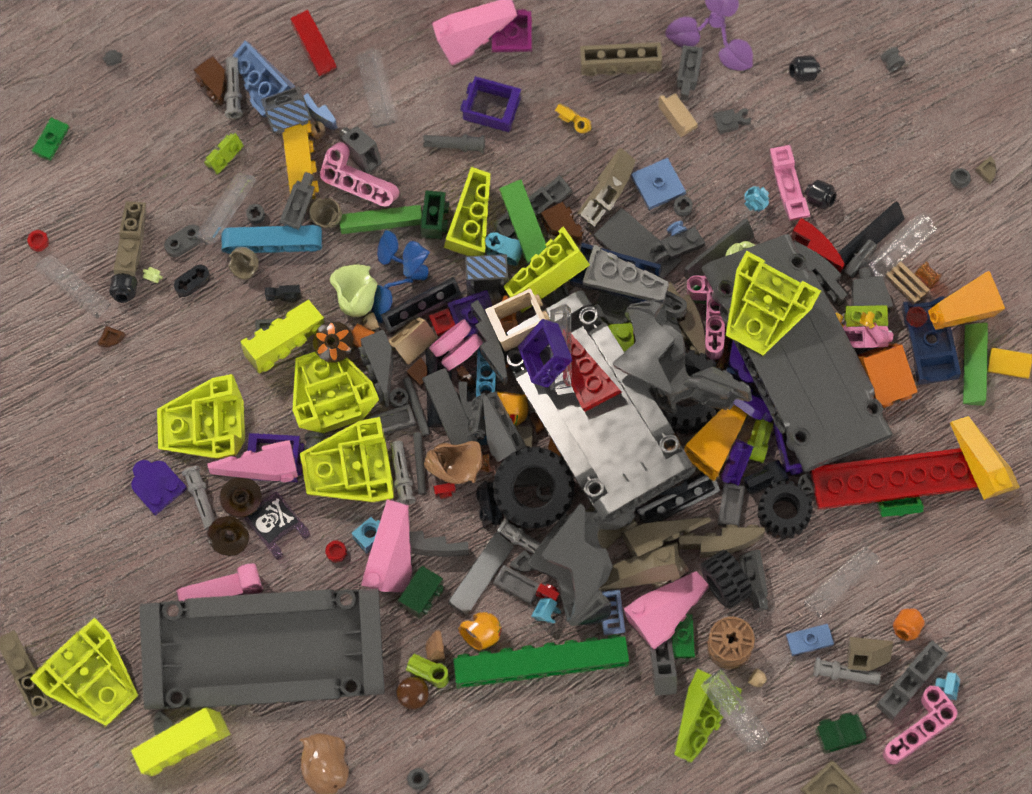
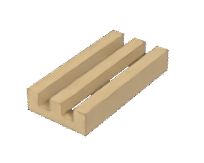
M901 261L885 275L912 304H916L929 293L930 289ZM895 274L917 297L913 296L893 275ZM906 277H908L919 289H917Z

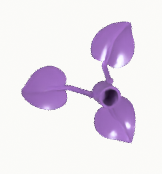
M705 0L706 6L711 13L701 26L697 27V22L692 17H681L673 21L665 32L667 38L683 48V45L695 46L700 40V33L698 31L702 30L707 24L714 28L721 27L723 43L725 45L719 51L721 62L730 69L740 71L750 69L753 66V52L746 41L735 39L729 44L727 43L724 21L726 16L730 17L736 13L739 0Z

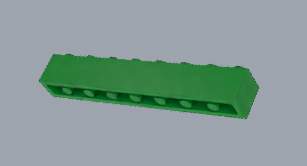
M613 634L607 636V639L600 640L598 637H590L584 642L568 640L564 642L565 644L546 643L543 644V647L538 648L528 645L522 647V650L513 651L512 648H505L500 650L499 653L483 651L476 656L460 654L457 658H453L456 687L458 689L628 667L629 657L626 637Z

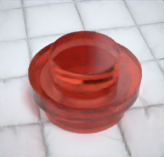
M921 307L910 308L906 315L907 322L913 327L923 326L927 321L926 311Z

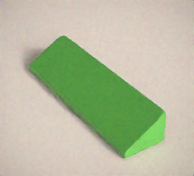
M517 180L501 187L499 190L527 263H530V259L535 254L539 255L546 248V242L522 180Z
M420 205L342 214L340 221L341 234L421 225Z
M988 323L965 325L963 404L984 406L986 402Z

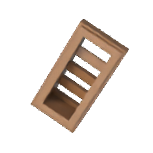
M438 630L432 634L425 644L427 660L434 663L444 662L445 660L442 634Z

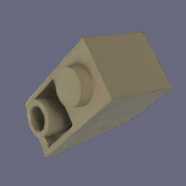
M849 637L847 651L848 669L871 671L889 663L893 641Z

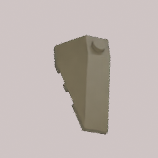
M710 517L640 524L633 522L624 526L625 530L620 533L630 555L640 556L662 546L663 541L674 540L680 536V533L690 532L710 522L711 519Z
M677 541L664 543L662 546L643 555L630 556L613 564L607 582L599 588V591L681 578Z

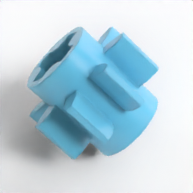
M753 186L746 191L744 198L746 202L744 204L750 211L752 209L762 211L769 204V193L764 187L760 189Z

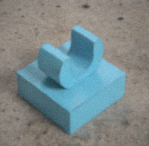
M541 598L531 617L537 621L555 623V620L551 618L552 612L560 614L561 611L556 607L557 602L553 599Z
M948 672L946 679H936L935 686L939 687L949 700H957L960 678L956 673Z

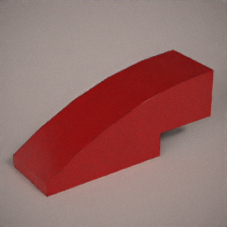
M306 10L291 17V26L318 76L336 69L337 66L310 12Z
M800 218L793 229L791 238L821 255L841 274L844 262L833 244L816 227Z

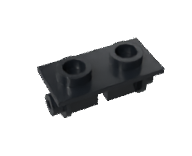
M484 481L476 490V498L480 505L479 518L482 521L483 528L487 527L491 522L493 526L500 525L502 520V514L498 505L493 506V503H496L493 483L487 484V481Z

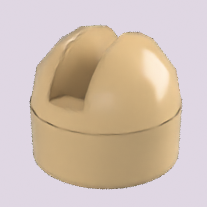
M320 121L311 123L312 133L310 135L315 139L322 138L325 135L324 124ZM315 126H318L320 132L317 133Z
M374 312L364 317L363 324H365V328L370 330L380 328Z
M756 668L749 677L748 683L754 687H762L766 683V675L763 671Z

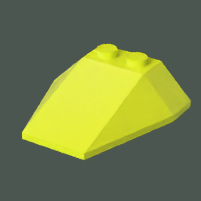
M746 251L736 269L725 336L764 355L813 308L821 290L804 281L799 282L765 264V260Z
M316 352L295 358L293 413L299 428L326 433L363 420L379 401L372 381L348 357L336 363L321 359Z
M230 374L212 378L157 409L158 449L215 459L236 456L245 442L244 401L234 375Z
M380 417L358 421L300 453L307 495L371 503L394 499L390 461Z
M95 618L77 631L30 678L44 694L105 726L138 696L110 633Z

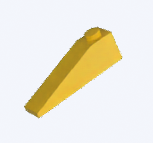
M969 416L950 422L984 500L1020 487L1011 467Z

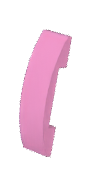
M790 145L770 149L778 190L789 220L810 217L805 197L803 198L795 171V161Z

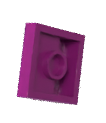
M525 9L516 10L517 16L503 29L496 31L492 35V52H532L531 11Z

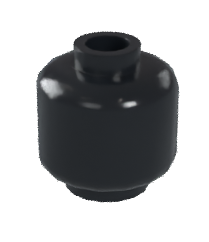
M811 55L796 56L789 64V74L796 82L813 81L820 72L819 62Z
M815 180L812 184H808L805 190L808 204L820 209H827L833 206L837 197L834 186L822 180Z
M120 273L113 275L109 293L115 301L126 303L135 297L138 281L135 276Z

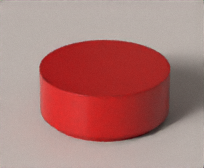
M34 230L28 235L27 242L33 251L40 252L47 248L49 239L44 231Z
M334 540L327 544L325 554L329 561L339 563L346 558L347 549L343 542Z

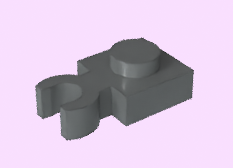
M743 108L736 114L733 109L714 113L713 118L718 134L738 130V124L749 125L751 118L744 119L742 117L748 114V108Z

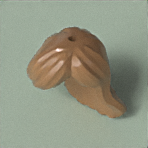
M469 441L459 445L438 444L433 450L427 452L424 466L431 474L448 483L462 484L468 481L475 483L477 474L482 467L481 445L476 441Z
M321 733L301 738L300 741L304 745L301 758V772L305 782L317 794H336L339 789L346 785L349 774L348 766L344 761L345 742L340 737Z

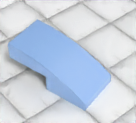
M308 93L303 95L310 115L316 121L322 122L325 127L332 130L337 129L336 119L327 106L323 105L318 108Z

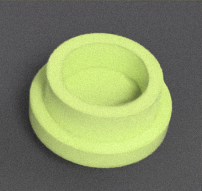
M149 267L148 270L143 269V278L157 284L160 279L162 280L163 276L159 275L161 271Z

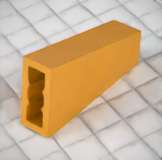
M987 271L928 310L935 330L994 317L1003 311L1005 306L991 272Z
M733 405L730 410L721 409L684 447V451L692 464L712 481L716 480L732 448V444H734L748 415L736 405Z

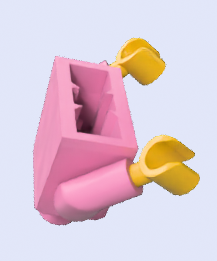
M870 311L868 314L862 312L860 324L867 327H846V324H841L853 348L888 347L889 343L893 340V333L891 330H888L887 326H878L876 323H873L875 314ZM835 313L841 323L844 317L839 313Z

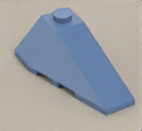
M245 40L233 54V57L238 58V70L245 81V89L250 94L251 104L263 117H267L260 99L286 91L295 86Z

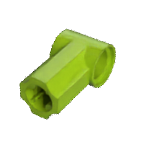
M756 419L751 438L747 442V444L753 446L749 459L764 463L769 446L767 444L773 427L772 423L764 419Z
M413 654L408 661L406 672L432 683L436 688H443L449 683V673L443 664H436L416 654ZM437 672L445 674L440 680L433 678Z

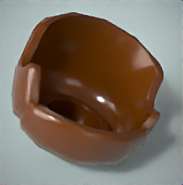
M407 677L397 687V699L406 709H419L428 701V685L419 677Z

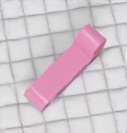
M336 143L327 150L320 171L321 179L324 182L381 206H389L399 197V189L394 184L346 165L350 154L349 147L346 144ZM335 150L340 152L341 158L336 156ZM329 168L335 172V176L330 174ZM347 176L352 177L354 183H350ZM366 184L372 187V191L366 188Z
M692 276L687 281V295L689 294L692 300L707 301L705 353L708 358L716 360L721 358L724 353L725 323L720 315V311H713L711 307L715 305L720 306L721 304L713 300L712 286H710L706 276ZM694 285H698L701 287V289L698 291H694L691 289V287ZM712 325H718L720 326V329L714 331L710 327ZM713 340H717V350L712 349Z
M246 564L237 568L238 573L180 588L177 590L178 600L185 601V599L260 594L263 592L256 564Z
M929 686L922 694L921 703L929 714L887 744L883 751V758L887 763H899L949 727L956 719L957 710L939 687ZM927 694H935L937 701L931 702L928 700ZM941 711H948L951 719H944L941 716ZM923 724H931L934 728V731H926L923 727ZM906 736H914L917 743L914 745L909 744ZM901 745L902 749H900L897 755L890 754L891 750L895 751Z

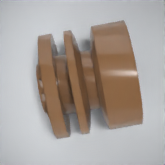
M733 616L722 618L714 624L707 643L708 656L714 664L720 668L730 670L739 668L747 662L751 656L755 641L754 632L750 625L743 619ZM731 637L735 638L732 644L728 643Z

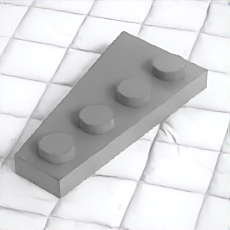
M594 244L589 260L590 266L587 267L583 285L645 300L664 299L665 301L669 287L668 281L646 270L643 271L634 264L625 262L617 258L616 255L608 253Z

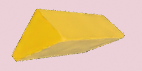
M992 348L989 353L987 372L1029 379L1032 354Z

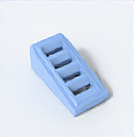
M620 590L602 592L606 598L615 597V601L610 603L611 606H616L617 610H611V615L618 614V618L602 622L603 634L625 633ZM619 623L620 627L608 628L607 624Z

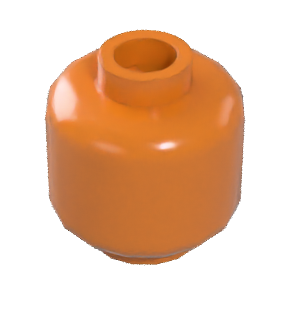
M913 608L902 609L893 622L895 635L904 641L915 640L922 631L925 621L918 610Z

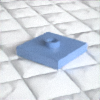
M668 158L631 173V177L649 210L686 194Z

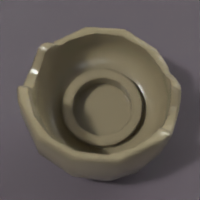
M317 198L310 205L309 216L315 225L328 229L335 227L341 221L343 213L341 206L332 198Z
M237 247L229 255L231 261L228 267L238 278L247 280L258 270L259 260L251 249Z

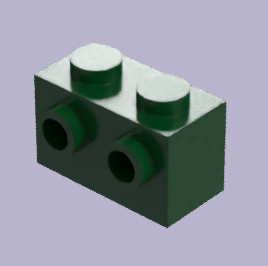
M425 190L421 222L422 238L442 239L443 232H447L448 220H444L445 213L449 214L450 201H446V192Z
M421 565L399 598V606L419 619L424 614L428 615L433 607L432 601L435 597H440L445 588L443 586V578Z

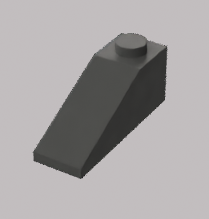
M496 391L483 396L487 444L490 447L492 456L499 462L506 459L514 451L525 448L526 445Z
M669 638L654 650L649 645L655 696L677 694V675L671 638Z

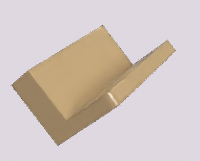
M676 93L667 99L664 95L659 97L658 107L680 137L698 127L697 122Z
M419 317L407 323L388 341L392 350L397 352L403 361L409 365L437 339V336L428 323Z

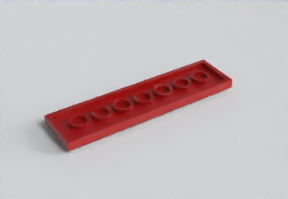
M961 448L823 465L810 471L818 510L979 489Z

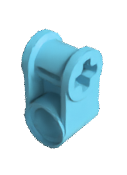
M495 232L488 234L486 237L485 253L487 255L507 254V264L512 266L518 265L523 254L519 240L511 239Z

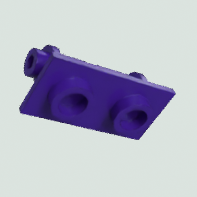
M737 438L735 439L725 469L721 473V480L723 482H732L739 486L753 446Z

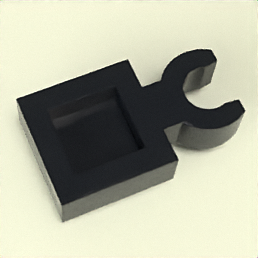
M300 285L265 288L266 301L281 299V301L293 303L297 300H302Z

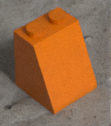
M889 343L888 347H877L857 355L875 391L874 398L880 401L883 408L893 405L892 401L898 399L900 401L911 399L912 394L918 392L903 345Z

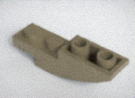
M622 148L618 149L598 177L597 181L599 183L577 213L590 226L595 227L605 211L611 210L631 175L636 160Z
M126 201L119 231L120 241L113 269L114 275L124 273L135 276L143 244L146 202Z
M669 282L668 291L681 297L672 283ZM688 294L683 297L687 302V313L684 317L677 319L681 321L678 326L684 342L690 347L688 350H695V354L700 356V353L705 354V334L699 312Z
M726 525L721 529V536H717L716 533H706L704 536H696L695 533H684L683 536H679L678 550H700V558H710L721 550H726L730 554L735 553L762 539L765 528H760L759 525H748L747 528H738V525Z
M13 630L1 636L0 651L32 716L35 717L52 708L53 705L48 695L44 694L30 679L36 670L16 631Z

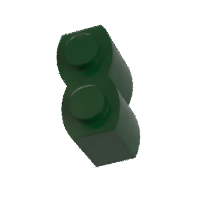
M852 712L840 715L839 720L832 721L829 718L819 722V726L816 727L815 731L824 754L836 752L866 741L867 737L858 714L852 715Z

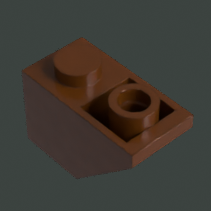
M212 56L194 69V81L200 88H205L206 94L212 102L216 101L219 106H222L224 104L227 83L226 72Z
M561 202L541 212V221L550 236L552 234L557 237L560 234L558 231L564 226L577 245L582 243L584 232L580 224H575L573 220L574 215L570 207L566 208L564 203Z

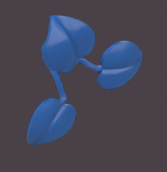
M388 230L384 231L377 249L378 260L384 265H388L391 259L402 263L404 266L403 273L407 279L385 284L384 287L381 285L377 286L371 310L372 313L374 312L377 321L382 324L381 314L390 310L392 305V293L388 288L404 283H413V280L424 281L427 279L429 272L428 266L423 263L430 251L423 248L418 242L410 241L403 251V260L397 258L394 254L398 250V240L395 234Z

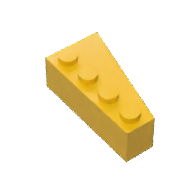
M310 120L308 124L301 125L300 123L284 129L285 131L283 132L290 193L293 185L297 181H302L305 172L310 174L317 173L315 160H311L314 146L313 140L309 141L308 133H312ZM313 178L311 186L315 188L312 199H316L315 193H319L318 180L314 181Z

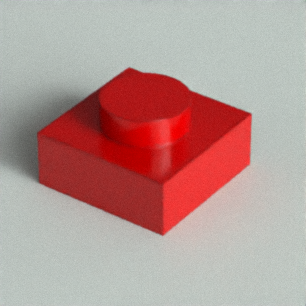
M449 309L429 316L437 336L443 335L455 326Z
M453 483L433 486L435 497L439 496L440 499L450 498L453 493H456L455 484Z
M540 583L536 590L537 597L551 598L556 602L559 600L558 590L550 584L545 586Z

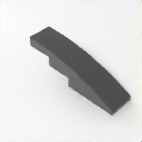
M560 175L546 187H540L528 197L536 219L541 217V212L559 204L574 192ZM508 212L494 223V226L503 236L510 238L516 234Z
M477 300L471 304V312L479 322L475 325L476 333L484 343L480 345V353L501 383L506 385L505 361L497 334L489 317Z
M423 531L409 532L412 554L440 557L469 555L468 541L446 544V536L424 539Z
M932 640L881 698L876 707L893 720L949 653Z

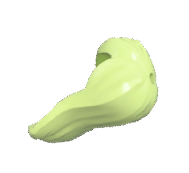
M359 264L343 266L331 274L330 283L337 291L340 309L351 317L364 316L373 307L378 283L369 274L370 266Z

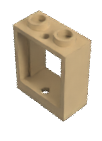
M531 288L485 309L505 352L517 347L539 322L506 336L499 321L500 319L533 305L539 320L551 321L546 310L541 311L542 301L538 294H533Z

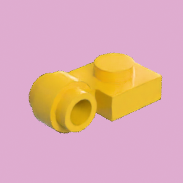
M558 104L555 111L559 113L558 117L567 123L573 121L574 128L579 133L585 134L591 130L592 123L588 118L581 117L563 104ZM584 122L585 127L582 129L581 124Z

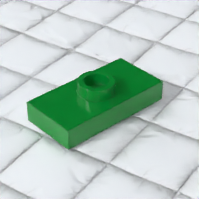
M51 117L32 149L33 154L51 161L68 132L69 125Z
M920 497L877 502V508L881 517L922 513L924 508Z
M686 614L687 617L684 621H680L674 629L675 632L672 635L674 659L695 657L693 614Z

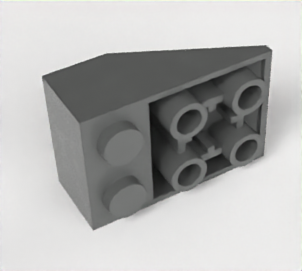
M384 330L361 338V347L358 348L362 363L367 367L369 379L376 388L379 402L383 401L385 407H389L393 355Z

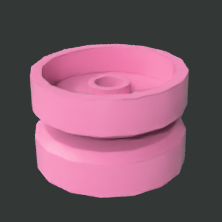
M465 319L444 333L429 348L435 356H441L449 351L441 362L447 371L464 362L483 344V341L477 334H472L465 338L471 330V326Z

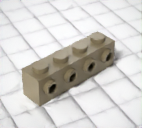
M661 42L580 46L581 75H616L617 73L632 75L637 72L653 74L661 71Z

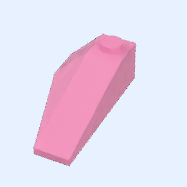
M498 0L448 15L433 22L432 25L437 41L450 64L454 65L471 57L481 44H486L489 41V37L511 22L517 16L513 0Z
M290 440L262 446L263 451L257 453L252 451L244 452L241 458L238 459L236 457H228L207 464L210 474L281 482H290L298 477Z
M387 499L366 565L362 586L379 588V591L403 593L409 585L412 565L408 505Z
M695 571L649 592L624 608L628 622L654 650L671 638L676 626L680 621H684L687 617L686 613L692 606L697 604L709 588V584Z

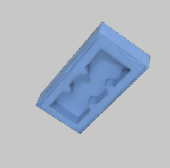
M828 624L786 634L792 656L834 645Z

